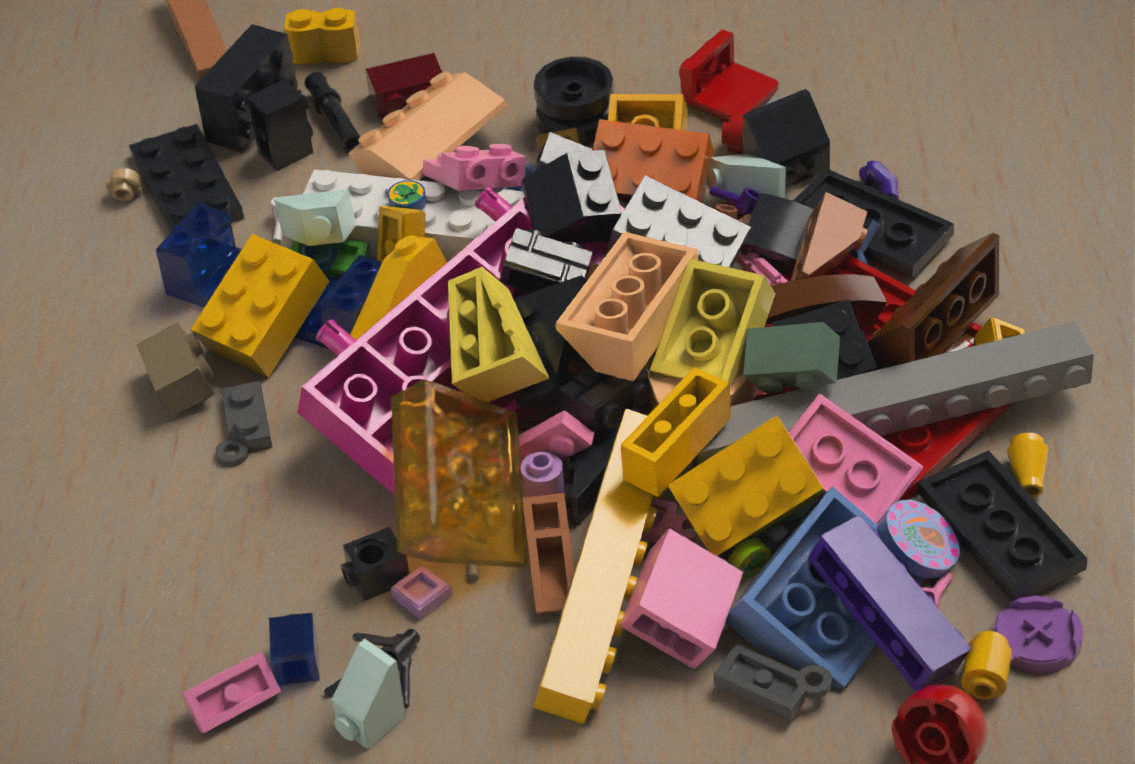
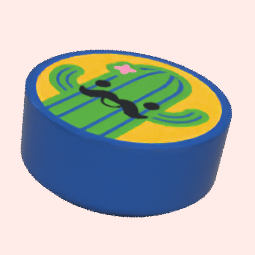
M400 181L388 189L387 197L390 207L422 210L426 205L425 188L417 181Z

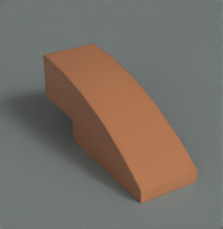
M564 493L522 498L536 615L561 613L574 574Z

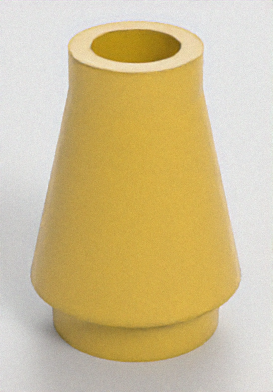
M1022 433L1011 439L1010 446L1007 448V456L1015 480L1032 498H1035L1044 491L1043 481L1049 448L1040 435Z

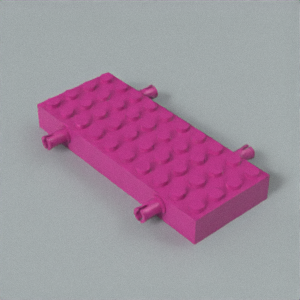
M487 187L485 192L483 191L478 196L474 206L493 219L495 223L357 340L353 338L333 319L327 322L330 327L326 324L321 327L316 339L334 352L337 357L304 384L301 389L297 413L418 516L468 470H475L493 485L497 491H501L504 488L502 484L507 486L514 477L515 470L509 468L489 450L537 407L522 409L516 403L515 392L479 405L452 384L448 280L483 267L499 281L515 229H533L525 197L515 206H512L494 192L491 187ZM620 205L621 211L623 213L625 209ZM609 241L578 243L583 249L592 252L585 279L592 263L599 265L605 258L604 255ZM504 285L509 289L513 299L529 294V292ZM566 374V377H565L564 382H565L571 375Z

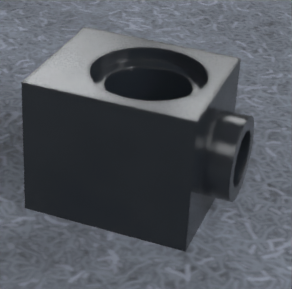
M390 526L343 545L346 563L340 565L343 577L349 588L356 586L364 601L391 591L392 586L410 574L407 554Z

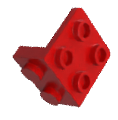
M721 29L710 40H707L690 58L684 60L679 69L681 94H683L685 102L730 121L731 115H743L761 107L779 89L776 79L734 62V34L724 29Z

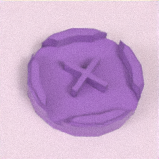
M1042 596L1018 598L1010 603L1009 608L1003 612L1001 610L996 616L994 632L1002 634L1008 640L1012 651L1010 665L1022 671L1037 674L1058 672L1071 665L1081 652L1083 627L1080 618L1073 610L1070 613L1067 609L1063 608V603L1054 598Z

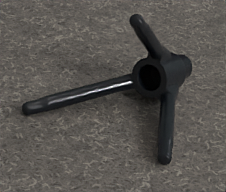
M408 629L403 634H396L392 637L354 633L352 638L355 642H361L363 639H366L373 645L383 646L380 650L397 661L404 708H409L411 656L415 652V646L420 642L419 633L414 629ZM341 679L324 689L325 696L329 697L335 693Z

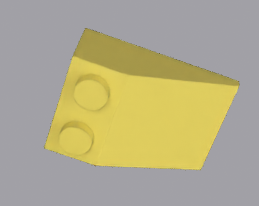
M689 259L650 371L654 374L682 380L696 367L729 382L731 386L745 361L747 329L765 327L776 295L766 277L756 273Z

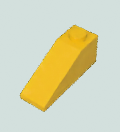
M411 235L396 243V249L384 258L350 334L356 340L447 263L435 238Z

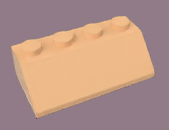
M446 71L432 78L430 81L431 86L428 89L410 96L406 100L408 105L402 110H396L384 117L382 120L384 124L380 128L362 135L358 139L360 144L351 150L349 154L361 174L420 180L425 176L423 175V160L438 159V154L454 152L456 147L461 146L508 105L502 97L466 72L450 75Z
M623 232L557 320L556 330L596 372L634 381L659 345L688 260H698V249Z

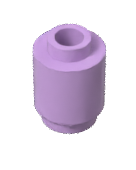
M544 451L535 452L528 455L522 461L521 478L524 498L564 493L565 495L563 467L557 455Z

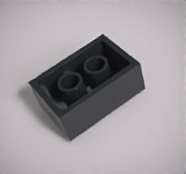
M251 24L194 86L207 143L242 153L255 140L247 97L284 79L297 90L298 82L295 78L292 61L293 53L290 49L288 34Z

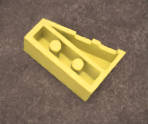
M483 267L448 280L452 384L481 405L549 379L514 299L506 286Z

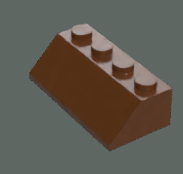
M991 233L958 249L947 261L939 265L936 273L925 284L919 285L914 295L903 306L895 310L892 318L880 330H876L871 335L868 344L877 370L944 354L999 296L1000 235Z

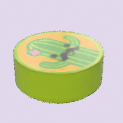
M750 538L740 543L732 551L728 558V563L743 572L741 580H745L757 574L766 565L771 556V551L761 539Z

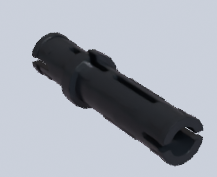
M313 72L304 81L305 87L313 98V106L319 114L324 116L341 149L349 153L360 144L358 139L361 136L343 109L339 93L330 87L322 72Z

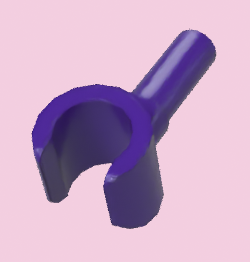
M712 186L709 191L710 195L734 204L738 212L742 214L753 212L760 195L759 192L751 188H745L740 196Z

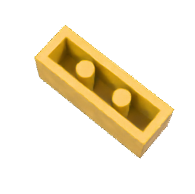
M694 367L620 444L623 480L659 497L668 487V484L675 480L731 419L730 383Z

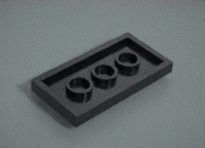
M197 124L181 127L175 131L146 138L129 145L131 156L174 241L244 219L242 206Z
M827 168L793 200L814 209L824 193L827 192L867 211L863 228L867 229L872 220L880 224V227L869 243L864 256L911 278L954 235V223Z
M989 450L918 482V495L951 525L960 543L1011 601L1032 596L1087 569L1088 558Z

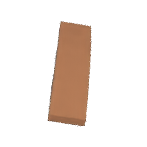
M165 0L176 32L182 39L188 57H191L198 78L203 77L227 51L211 11L205 0Z

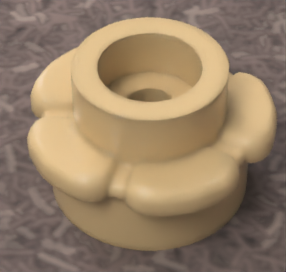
M127 168L113 170L110 180L106 181L105 185L106 189L112 192L114 198L122 201L131 200L142 191L139 174Z

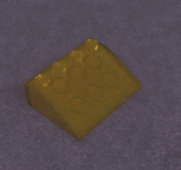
M426 379L391 397L398 552L428 562L516 568L526 566L527 554L517 413Z

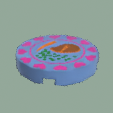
M899 500L890 506L879 523L881 541L896 559L899 557L907 564L905 567L910 573L925 578H938L957 563L960 554L958 538L951 525L943 516L928 505L914 500Z

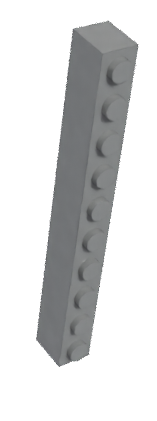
M1075 321L839 379L836 384H824L817 390L799 389L731 406V419L691 461V464L695 468L776 415L781 419L788 432H790L819 393L879 436H884L1089 384L1092 379L1094 353Z

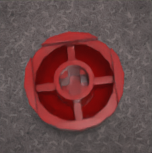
M930 685L910 695L899 707L897 717L892 721L891 727L894 744L908 764H915L916 762L919 764H974L983 752L987 738L985 715L979 704L968 693L952 685Z

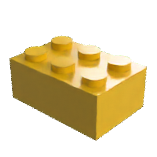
M251 234L190 330L208 351L269 378L330 281L312 258Z
M777 415L668 484L669 489L708 551L720 558L731 553L743 541L755 538L763 531L827 492Z

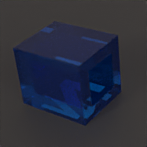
M313 613L289 614L269 618L270 659L278 685L320 681L318 638Z

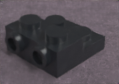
M850 300L772 323L773 327L824 322L840 336L837 380L877 370L865 333L860 331ZM792 387L793 391L800 389L798 387Z

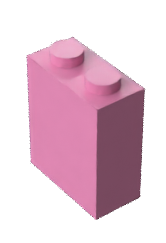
M669 528L650 549L620 626L695 670L717 646L743 572Z

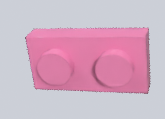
M564 410L508 441L506 455L520 465L528 455L541 451L553 453L563 461L591 446L594 432Z
M258 652L180 694L199 732L205 733L282 691L263 653Z

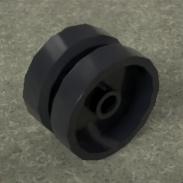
M587 57L561 58L543 66L535 75L533 85L534 97L537 103V126L540 133L547 134L549 132L576 128L579 144L594 143L599 119L608 120L610 94H614L613 76L609 68L600 61Z

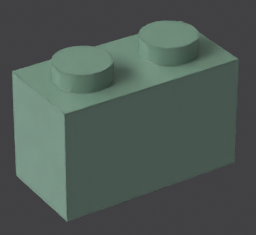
M824 322L747 329L743 376L754 383L760 391L767 393L781 392L784 387L817 390L824 384H836L840 336Z

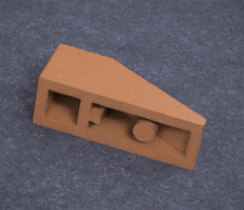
M825 192L809 216L790 281L826 275L845 260L852 248L859 250L868 232L867 229L863 228L867 211Z

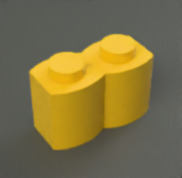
M336 7L321 13L308 9H298L286 14L284 33L288 34L294 64L306 65L322 61L348 63L358 60L360 41L355 11Z

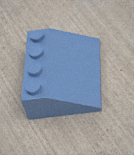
M832 486L809 509L731 607L725 623L754 648L798 670L808 665H819L826 668L831 674L832 686L842 690L877 643L808 560V557L821 535L858 515H861L879 536L880 532L879 525ZM899 557L897 558V560L902 562L905 566L907 565ZM908 571L911 577L920 586L921 583L924 581L925 577L912 574Z

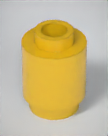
M993 631L979 632L968 644L971 650L965 658L961 683L963 688L974 697L988 700L999 697L1006 691L1012 651L1008 640L1002 634Z

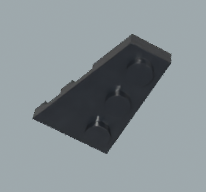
M582 275L514 298V302L549 376L547 380L515 391L516 403L524 410L557 399V390L564 384L571 352L568 350L569 342L556 330V322L587 282Z

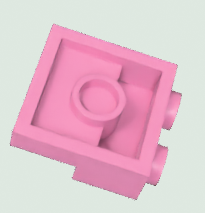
M506 144L489 145V150L480 151L477 147L459 146L456 147V152L438 154V159L423 160V175L457 191L486 189L487 187L522 186L521 181L525 177L526 156L512 151V146Z

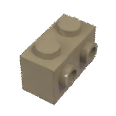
M179 322L137 344L155 392L172 417L215 395L208 380L214 377V374L205 357H199V355L204 353L203 348L193 332L186 335Z

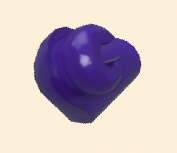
M868 161L867 166L859 169V177L861 181L865 180V185L870 186L876 182L880 192L899 199L898 179L881 162Z

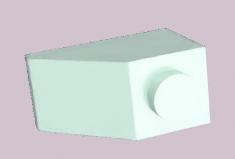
M750 153L710 157V167L707 171L706 182L709 191L712 186L740 196L745 188H751L759 193L785 198L786 167Z
M348 189L276 197L274 200L283 236L307 246L344 242L356 226Z
M363 639L357 645L332 698L336 719L334 725L346 740H355L369 750L406 718L397 661L366 639Z

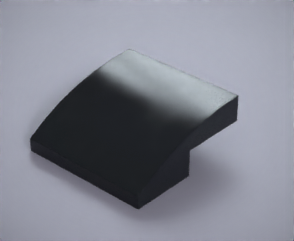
M760 193L748 226L751 228L741 250V255H747L748 252L758 254L760 258L779 260V272L792 274L809 216L814 209L789 199Z

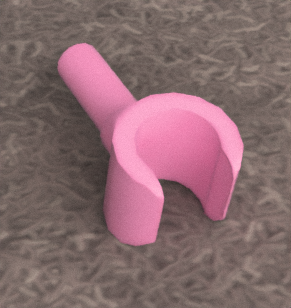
M950 572L943 574L933 588H921L934 600L939 610V599L953 579V575Z

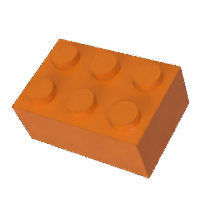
M599 119L593 150H605L618 198L629 202L646 175L704 203L707 188L706 175L710 167V157H713L714 154L710 134Z

